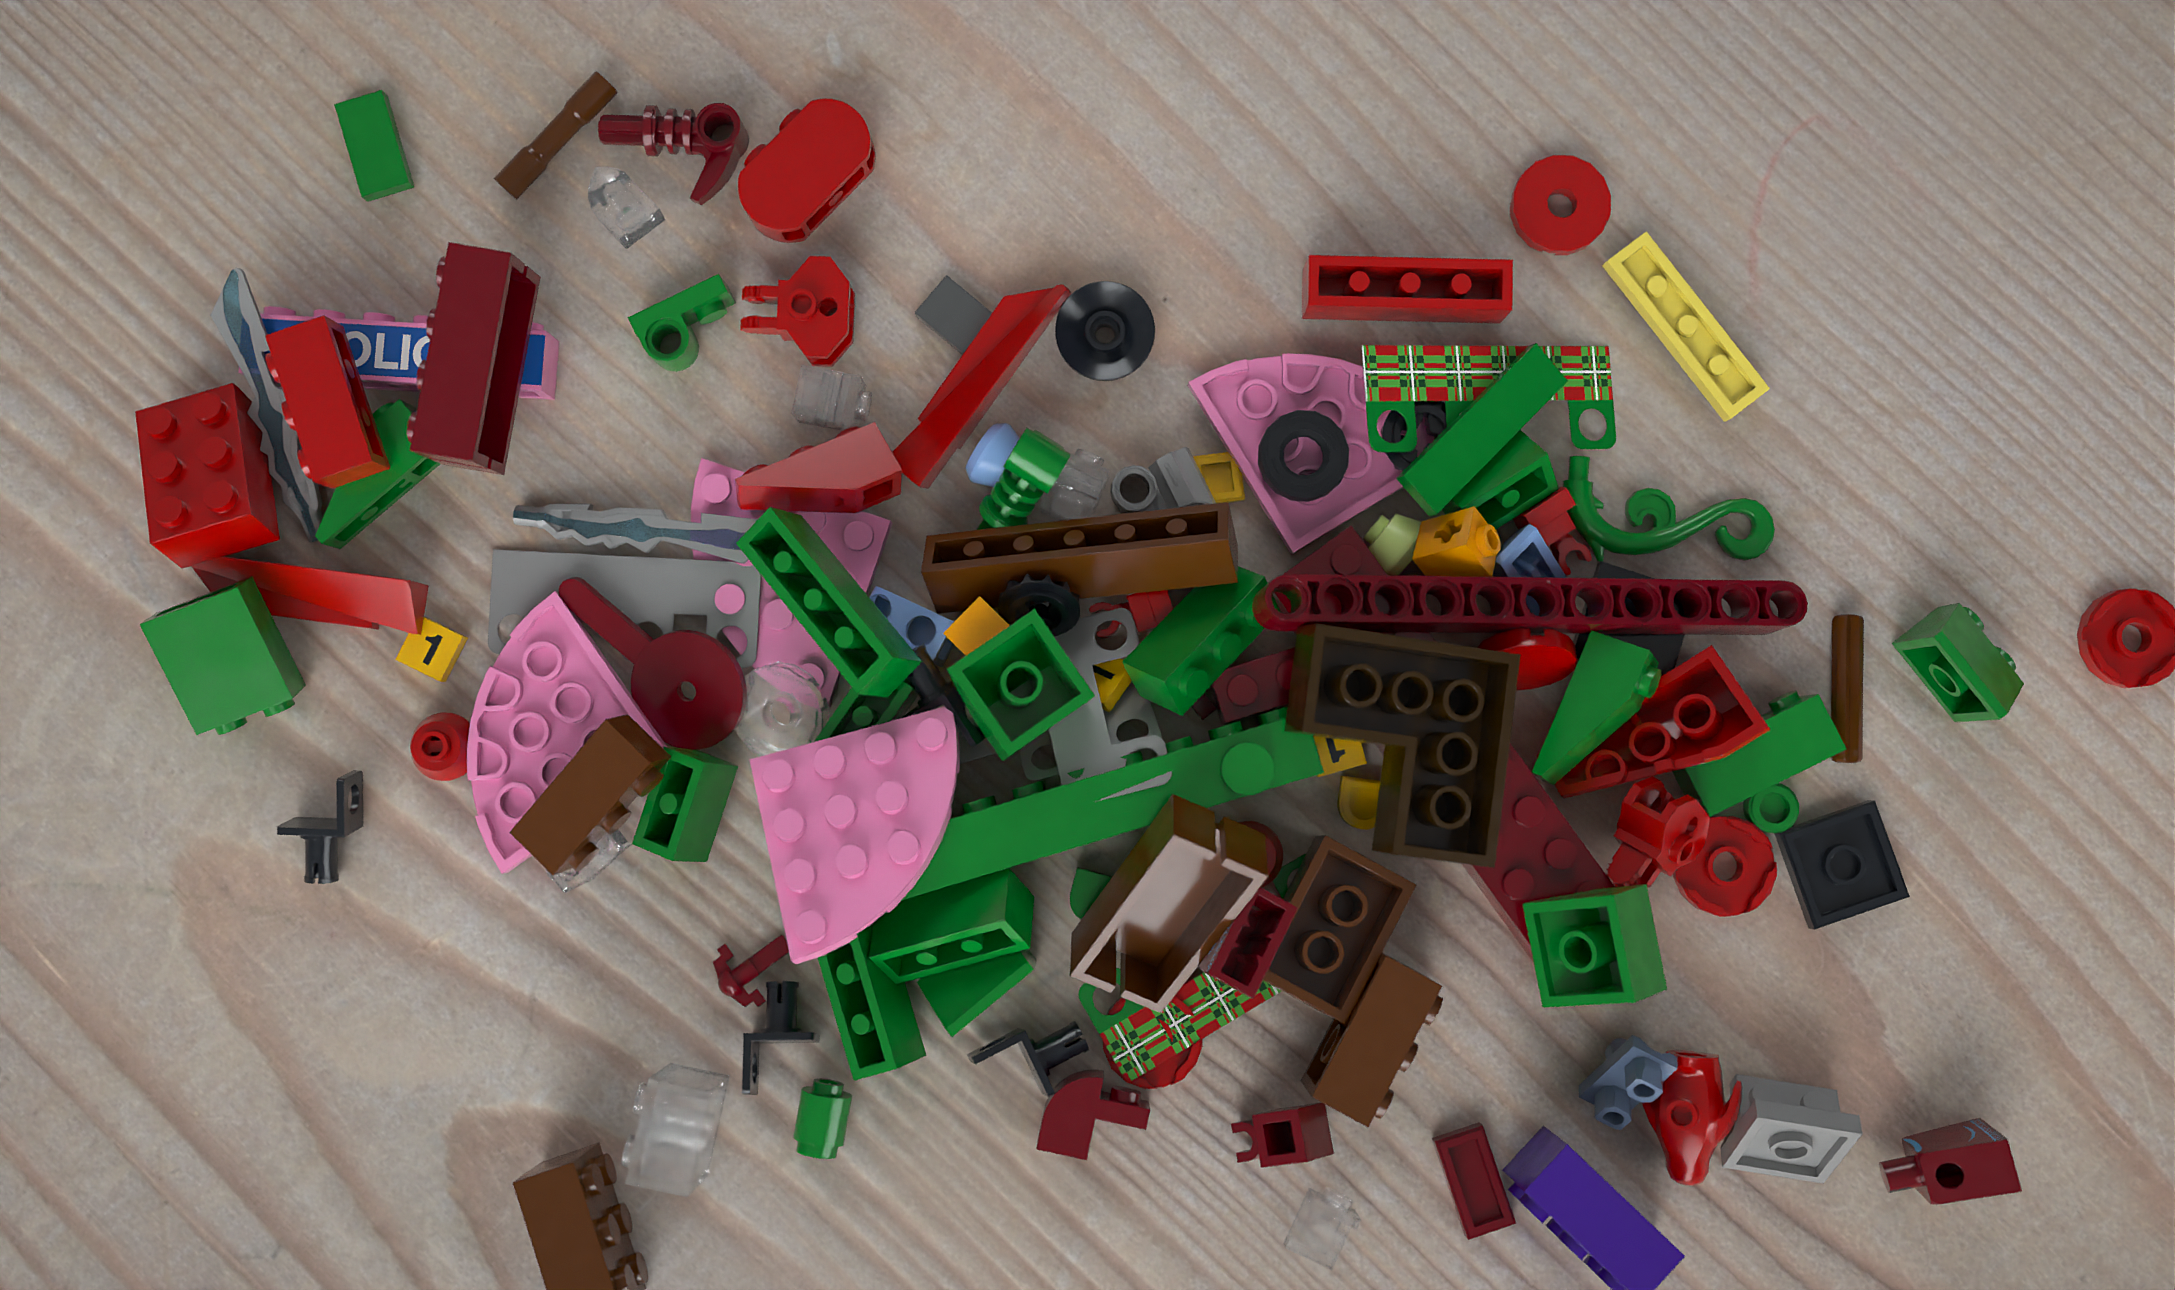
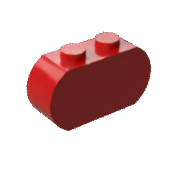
M823 98L812 100L802 110L795 109L791 111L779 126L780 132L767 145L760 144L754 148L745 159V168L740 172L738 178L739 199L755 227L772 240L783 243H797L806 240L874 170L875 148L867 124L857 110L847 103L836 99Z

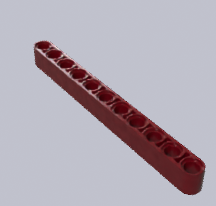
M1285 574L1277 576L1258 591L1253 599L1252 610L1257 622L1264 628L1273 631H1297L1299 626L1322 624L1368 632L1501 633L1524 628L1530 629L1531 633H1544L1543 629H1554L1563 634H1590L1592 630L1600 634L1767 635L1793 626L1803 620L1807 613L1808 602L1805 593L1798 585L1782 580ZM1272 592H1280L1287 596L1291 603L1290 614H1283L1275 609L1271 599ZM1325 592L1332 593L1340 600L1342 606L1340 615L1333 614L1325 607L1323 601ZM1375 593L1383 594L1389 599L1392 606L1391 615L1382 613L1376 607ZM1426 594L1433 595L1440 602L1442 608L1440 616L1435 615L1428 609L1425 601ZM1477 594L1483 596L1489 602L1491 608L1490 616L1483 614L1478 609L1476 604ZM1526 595L1531 596L1538 603L1540 609L1539 616L1534 615L1527 608ZM1576 596L1582 598L1587 604V616L1581 614L1577 609L1575 603ZM1625 597L1634 603L1636 608L1635 617L1626 609ZM1674 598L1679 600L1683 606V617L1674 608ZM1722 599L1730 606L1731 617L1723 610ZM1770 600L1776 605L1778 616L1772 612Z

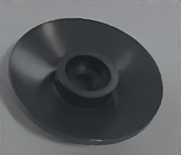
M1112 281L1093 282L1074 291L1061 306L1055 325L1056 343L1065 362L1080 375L1097 381L1118 380L1135 372L1148 358L1155 339L1154 318L1146 301L1130 287ZM1100 328H1110L1114 332V339L1109 343L1098 341L1095 334Z

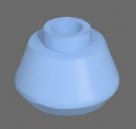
M1008 423L993 424L981 438L965 468L971 482L994 487L996 482L999 481V477L1005 469L1003 466L1020 439L1011 425Z

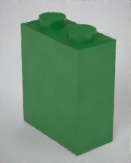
M252 576L156 612L139 624L196 735L214 728L218 735H222L245 725L248 722L246 716L263 711L264 715L269 717L285 711L295 705L293 698L306 686Z

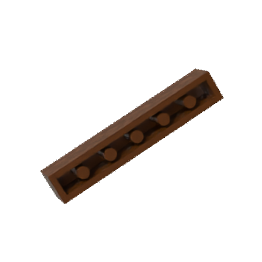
M1229 502L927 535L921 574L936 613L940 614L965 611L979 596L991 608H998L999 594L1005 592L1009 580L1022 582L1027 573L1036 580H1042L1049 574L1053 583L1068 581L1070 592L1079 594V599L1238 583V543Z

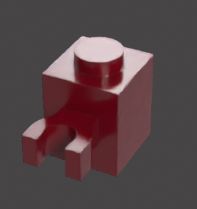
M1322 1102L1270 1110L1252 1115V1120L1231 1123L1232 1133L1246 1132L1252 1138L1250 1150L1236 1153L1238 1163L1259 1159L1261 1168L1304 1163L1334 1154L1326 1106Z

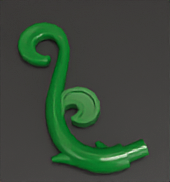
M1569 457L1568 480L1563 481V487L1568 489L1576 505L1567 510V513L1576 526V530L1586 540L1599 562L1604 561L1605 550L1616 554L1643 555L1672 548L1730 513L1745 515L1751 524L1750 534L1745 539H1735L1729 534L1726 526H1719L1715 531L1718 545L1731 558L1742 561L1755 559L1765 553L1773 542L1775 532L1773 518L1766 507L1756 500L1747 498L1728 499L1675 523L1676 510L1672 499L1661 490L1653 488L1635 491L1625 502L1624 511L1627 521L1633 527L1642 525L1643 518L1650 516L1653 521L1652 529L1646 532L1633 533L1615 528L1606 522L1597 511V509H1603L1604 503L1594 497L1592 493L1593 482L1588 481L1590 457Z

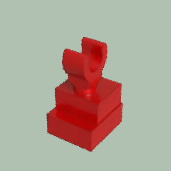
M1559 487L1557 491L1513 518V521L1518 529L1528 524L1536 527L1546 545L1550 546L1552 554L1564 574L1570 575L1571 570L1566 564V556L1570 551L1574 550L1579 560L1587 562L1592 560V556L1586 545L1576 542L1568 534L1576 526L1567 510L1575 506L1576 503L1566 487Z
M1167 590L1135 593L1126 596L1128 601L1111 605L1106 602H1097L1089 607V612L1092 614L1118 608L1127 609L1133 616L1139 635L1152 631L1173 610ZM1112 620L1108 628L1097 631L1096 635L1100 638L1110 637L1123 624Z

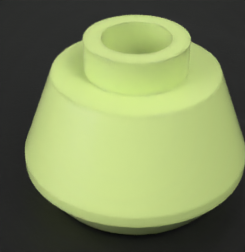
M1397 513L1390 520L1381 515L1363 537L1370 543L1368 549L1387 575H1399L1412 561L1421 521Z

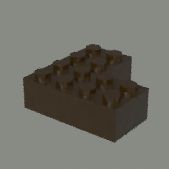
M1322 624L1299 626L1296 635L1284 732L1385 746L1372 851L1495 868L1520 654Z

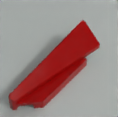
M1060 284L1053 288L1007 295L1002 298L917 418L921 423L892 451L902 469V473L920 488L929 489L956 449H961L1058 313L1065 300L1070 296L1071 291L1069 288Z
M220 557L191 566L210 592L252 576L272 616L379 630V624L411 634L421 635L429 587L426 584L399 578L230 557Z

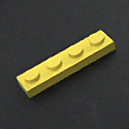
M1647 231L1602 265L1724 422L1733 418L1770 389Z

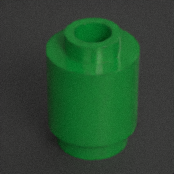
M818 1078L813 1080V1086L802 1087L793 1138L798 1141L797 1153L818 1159H833L837 1157L838 1147L844 1145L852 1095L843 1091L844 1084L842 1082Z

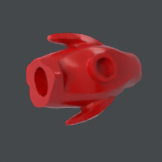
M1686 1050L1666 1051V1053L1677 1056L1678 1069L1662 1082L1663 1093L1653 1102L1642 1103V1106L1663 1149L1665 1166L1670 1178L1678 1184L1695 1186L1703 1183L1709 1171V1160L1717 1144L1728 1135L1737 1120L1742 1102V1082L1736 1081L1730 1098L1725 1102L1719 1055Z

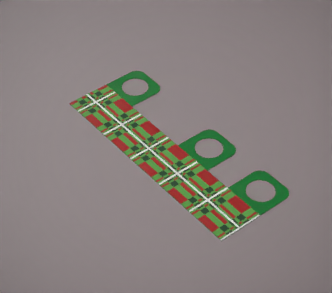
M1361 345L1370 446L1377 452L1412 451L1417 444L1414 401H1445L1448 427L1528 346ZM1539 346L1568 380L1550 400H1568L1570 433L1574 446L1578 449H1609L1613 447L1616 442V427L1609 346ZM1587 409L1598 410L1606 420V432L1599 440L1593 441L1585 438L1579 429V418ZM1388 410L1399 412L1407 424L1405 437L1397 443L1385 441L1377 430L1379 416Z
M1306 854L1281 867L1280 872L1273 880L1274 886L1282 899L1288 890L1287 881L1289 875L1300 867ZM1116 968V983L1120 985V968ZM1203 972L1183 984L1175 995L1192 1010L1194 1016L1185 1015L1171 1002L1159 1013L1127 999L1120 1012L1114 1015H1105L1100 1013L1093 1003V994L1097 987L1088 983H1084L1080 987L1078 996L1125 1081L1129 1083L1193 1045L1199 1039H1203L1280 993L1281 990L1262 981L1255 998L1251 999ZM1158 1019L1164 1021L1170 1027L1173 1042Z

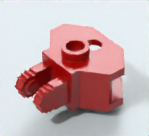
M809 256L789 280H778V286L749 285L742 288V300L752 304H777V317L755 315L743 317L740 324L741 331L751 334L780 335L784 341H794L811 365L819 367H833L853 344L855 292L852 290L848 279L830 256ZM837 309L833 315L826 316L829 310Z
M1653 776L1634 783L1622 800L1617 830L1613 835L1619 842L1620 847L1612 857V863H1608L1609 867L1606 868L1608 871L1606 875L1613 881L1615 887L1647 884V888L1652 886L1660 872L1671 877L1677 868L1694 861L1705 846L1710 822L1709 815L1697 799L1688 794L1675 799L1664 788L1662 781Z

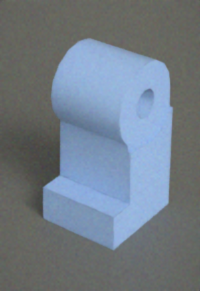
M875 586L869 597L911 649L924 644L935 665L942 668L954 646L943 633L954 621L890 591Z

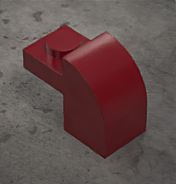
M1090 1069L1071 1074L1055 1086V1094L1049 1096L1046 1101L1036 1150L1087 1160L1095 1119L1146 1130L1150 1114L1149 1101L1141 1099L1142 1093L1140 1091L1127 1087L1112 1086L1110 1093L1101 1091L1104 1070Z

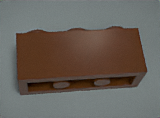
M628 714L605 719L509 833L553 876L572 868L580 871L598 854L600 849L596 844L606 832L612 834L628 820L632 813L628 807L638 795L644 797L660 783L664 776L660 769L671 756Z

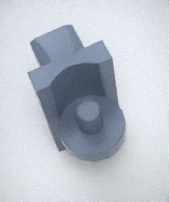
M1632 1035L1628 1040L1616 1038L1605 1050L1606 1060L1579 1085V1098L1594 1104L1596 1120L1616 1130H1622L1632 1121L1631 1110L1640 1102H1653L1663 1093L1662 1082L1678 1069L1677 1056L1671 1053L1654 1051L1641 1038Z

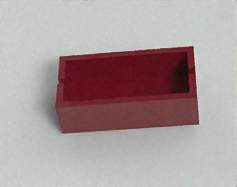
M448 242L446 257H441L437 265L436 283L440 290L437 306L431 309L427 318L426 333L430 343L427 359L421 361L417 371V387L421 392L417 411L410 415L408 421L407 438L411 442V452L446 466L499 475L505 474L541 278L511 252Z

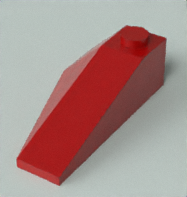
M1711 645L1661 676L1654 695L1651 698H1644L1640 710L1554 785L1565 799L1725 758L1771 729L1715 648Z

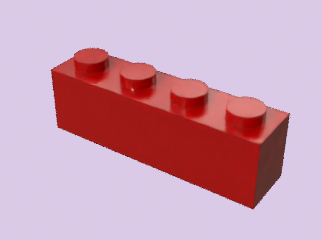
M1309 255L1302 270V319L1500 324L1513 310V260Z

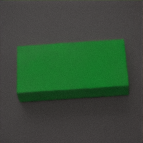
M379 90L334 104L361 197L369 202L415 188L388 95Z

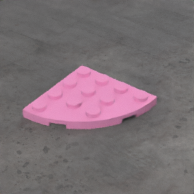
M1287 353L1275 357L1235 361L1213 369L1188 382V388L1226 450L1234 459L1242 476L1291 555L1403 488L1396 479L1403 471L1395 469L1385 453L1375 451L1369 444L1363 366L1320 355ZM1296 410L1316 411L1331 418L1343 431L1349 447L1348 468L1341 483L1328 495L1310 502L1291 501L1276 494L1263 480L1258 466V446L1266 429L1280 416ZM1391 410L1383 412L1378 418L1377 430L1381 438V429ZM1423 417V421L1417 429V456L1420 455L1428 443H1432L1435 440L1434 436H1429L1426 433L1425 417ZM1308 437L1292 439L1284 449L1286 466L1298 475L1312 474L1322 464L1323 453L1320 446Z
M701 458L694 482L691 522L701 523V513L759 519L766 510L740 509L737 503L735 479L741 477L745 472ZM788 511L802 515L868 595L892 526L891 520L864 511L858 513ZM730 529L691 531V541L725 549L741 550L736 543L745 533L735 532ZM692 549L694 560L732 561ZM748 560L745 564L736 562L741 566L753 565L750 560ZM761 575L756 660L751 666L778 688L803 702L829 711L841 673ZM735 584L721 586L716 591L714 598L716 607L725 614L739 612L745 604L743 590ZM736 626L724 627L722 629L723 633L739 654L742 655L747 647L745 633Z
M554 591L534 607L511 632L510 640L502 649L493 667L489 666L476 697L470 721L467 743V778L472 784L473 798L478 814L475 818L488 852L502 874L510 872L532 856L509 832L605 719L628 714L662 748L666 746L576 614L566 606L557 591Z
M946 707L749 759L790 958L794 964L823 956L855 939L857 933L870 926L886 911L888 913L892 911L914 887L930 864L942 841L953 809L951 805L956 788L957 773H959L960 767L958 728L953 712Z

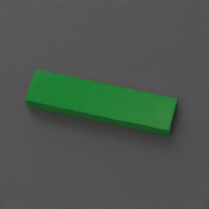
M1537 343L1528 346L1396 479L1428 516L1438 514L1568 380Z

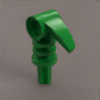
M1026 427L1003 466L1005 469L1000 475L999 481L992 488L991 494L986 495L979 505V512L983 519L976 530L1026 525L1028 523L1027 517L1032 513L1035 504L1038 503L1044 492L1047 494L1071 454L1052 439L1037 430L1032 431Z

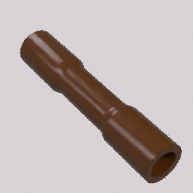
M595 71L567 100L563 110L528 146L523 147L493 179L517 200L545 171L549 161L584 125L589 124L618 94L617 90L601 74Z

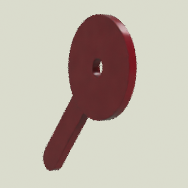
M572 577L560 584L558 593L566 606L634 664L631 674V696L666 744L676 748L700 750L718 744L733 733L741 722L746 709L747 687L738 661L726 646L705 633L693 630L672 631L653 639L584 579ZM683 682H690L695 687L696 695L694 699H689L682 693L681 686Z

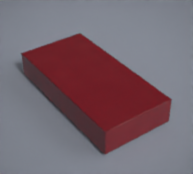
M1478 1122L1433 1137L1432 1141L1465 1237L1469 1240L1516 1224L1483 1125Z

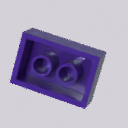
M1545 1126L1540 1128L1502 1170L1514 1181L1508 1188V1191L1540 1222L1544 1223L1551 1216V1220L1545 1226L1581 1261L1589 1253L1583 1262L1612 1290H1655L1685 1257L1680 1250L1567 1143Z

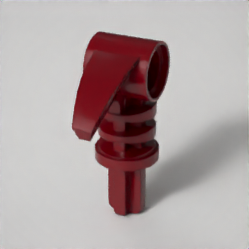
M712 103L705 106L697 117L693 109H686L683 116H678L675 108H669L665 116H661L658 106L646 105L643 115L604 114L598 122L599 140L604 145L644 146L647 156L654 157L659 156L663 146L667 147L670 154L676 155L680 147H684L687 155H702L705 158V166L690 196L691 201L699 205H703L713 198L725 186L735 171L739 158L744 155L749 145V136L740 117L731 106L724 103ZM721 125H731L734 127L732 134L723 141L711 139L712 133L717 127Z

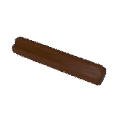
M1841 614L1834 616L1832 619L1831 719L1847 748L1831 757L1832 761L1837 763H1858L1863 759L1864 619L1862 616L1855 614Z

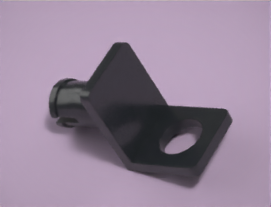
M924 644L912 649L922 662L907 678L920 697V700L917 702L918 705L902 718L934 710L944 704L948 710L953 712L955 723L969 745L975 746L981 743L986 737L980 728L973 725L968 719L965 703L952 680L946 682Z
M353 770L337 779V818L294 817L277 826L278 835H297L305 839V883L314 884L316 878H318V884H328L339 880L337 838L346 837L363 827L362 771ZM350 789H351V792H352V802H351V807H350V809H349V807H348V796H349V792H350Z
M766 982V1028H762L761 1033H744L742 1094L758 1095L759 1045L761 1043H819V1034L802 1032L801 1028H797V988H799V982Z
M1073 1021L1070 1025L1037 1042L1029 1039L1025 1030L1017 1028L970 1052L967 1056L970 1062L977 1064L1018 1043L1041 1093L1049 1097L1055 1094L1048 1079V1076H1050L1049 1070L1083 1052H1088L1089 1047L1086 1040L1081 1037L1065 1045V1043L1083 1035L1077 1023Z

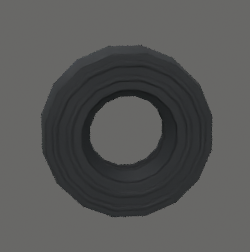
M1296 410L1280 416L1266 429L1258 446V466L1263 480L1276 494L1291 501L1310 502L1328 495L1341 483L1348 468L1349 447L1343 431L1331 418L1316 411ZM1308 437L1320 446L1323 458L1322 464L1317 471L1309 475H1298L1286 466L1284 449L1292 439Z

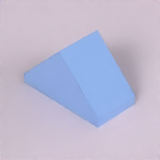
M1531 524L1514 532L1503 543L1496 556L1492 577L1567 578L1539 531ZM1526 595L1527 608L1531 613L1539 616L1540 609L1538 603L1534 598Z

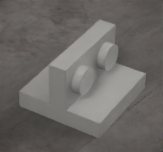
M1736 1074L1729 1084L1730 1094L1736 1081H1741L1742 1102L1737 1120L1734 1123V1130L1721 1148L1722 1167L1824 1184L1862 1136L1860 1115L1840 1112L1837 1090Z

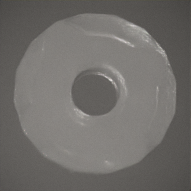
M783 662L766 664L752 670L745 676L747 703L736 732L749 751L757 756L772 754L814 742L830 718V708L826 697L822 699L821 692L817 689L819 684L811 674L794 664ZM774 700L780 701L788 708L790 713L788 725L780 723L774 717L772 712Z

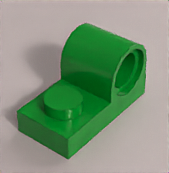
M717 274L627 318L648 355L666 370L678 372L690 367L698 357L699 344L691 325L698 321L700 324H708L722 318L727 313L726 308L736 304L728 285ZM672 333L681 334V344L676 351L669 354L661 353L660 345L664 337Z

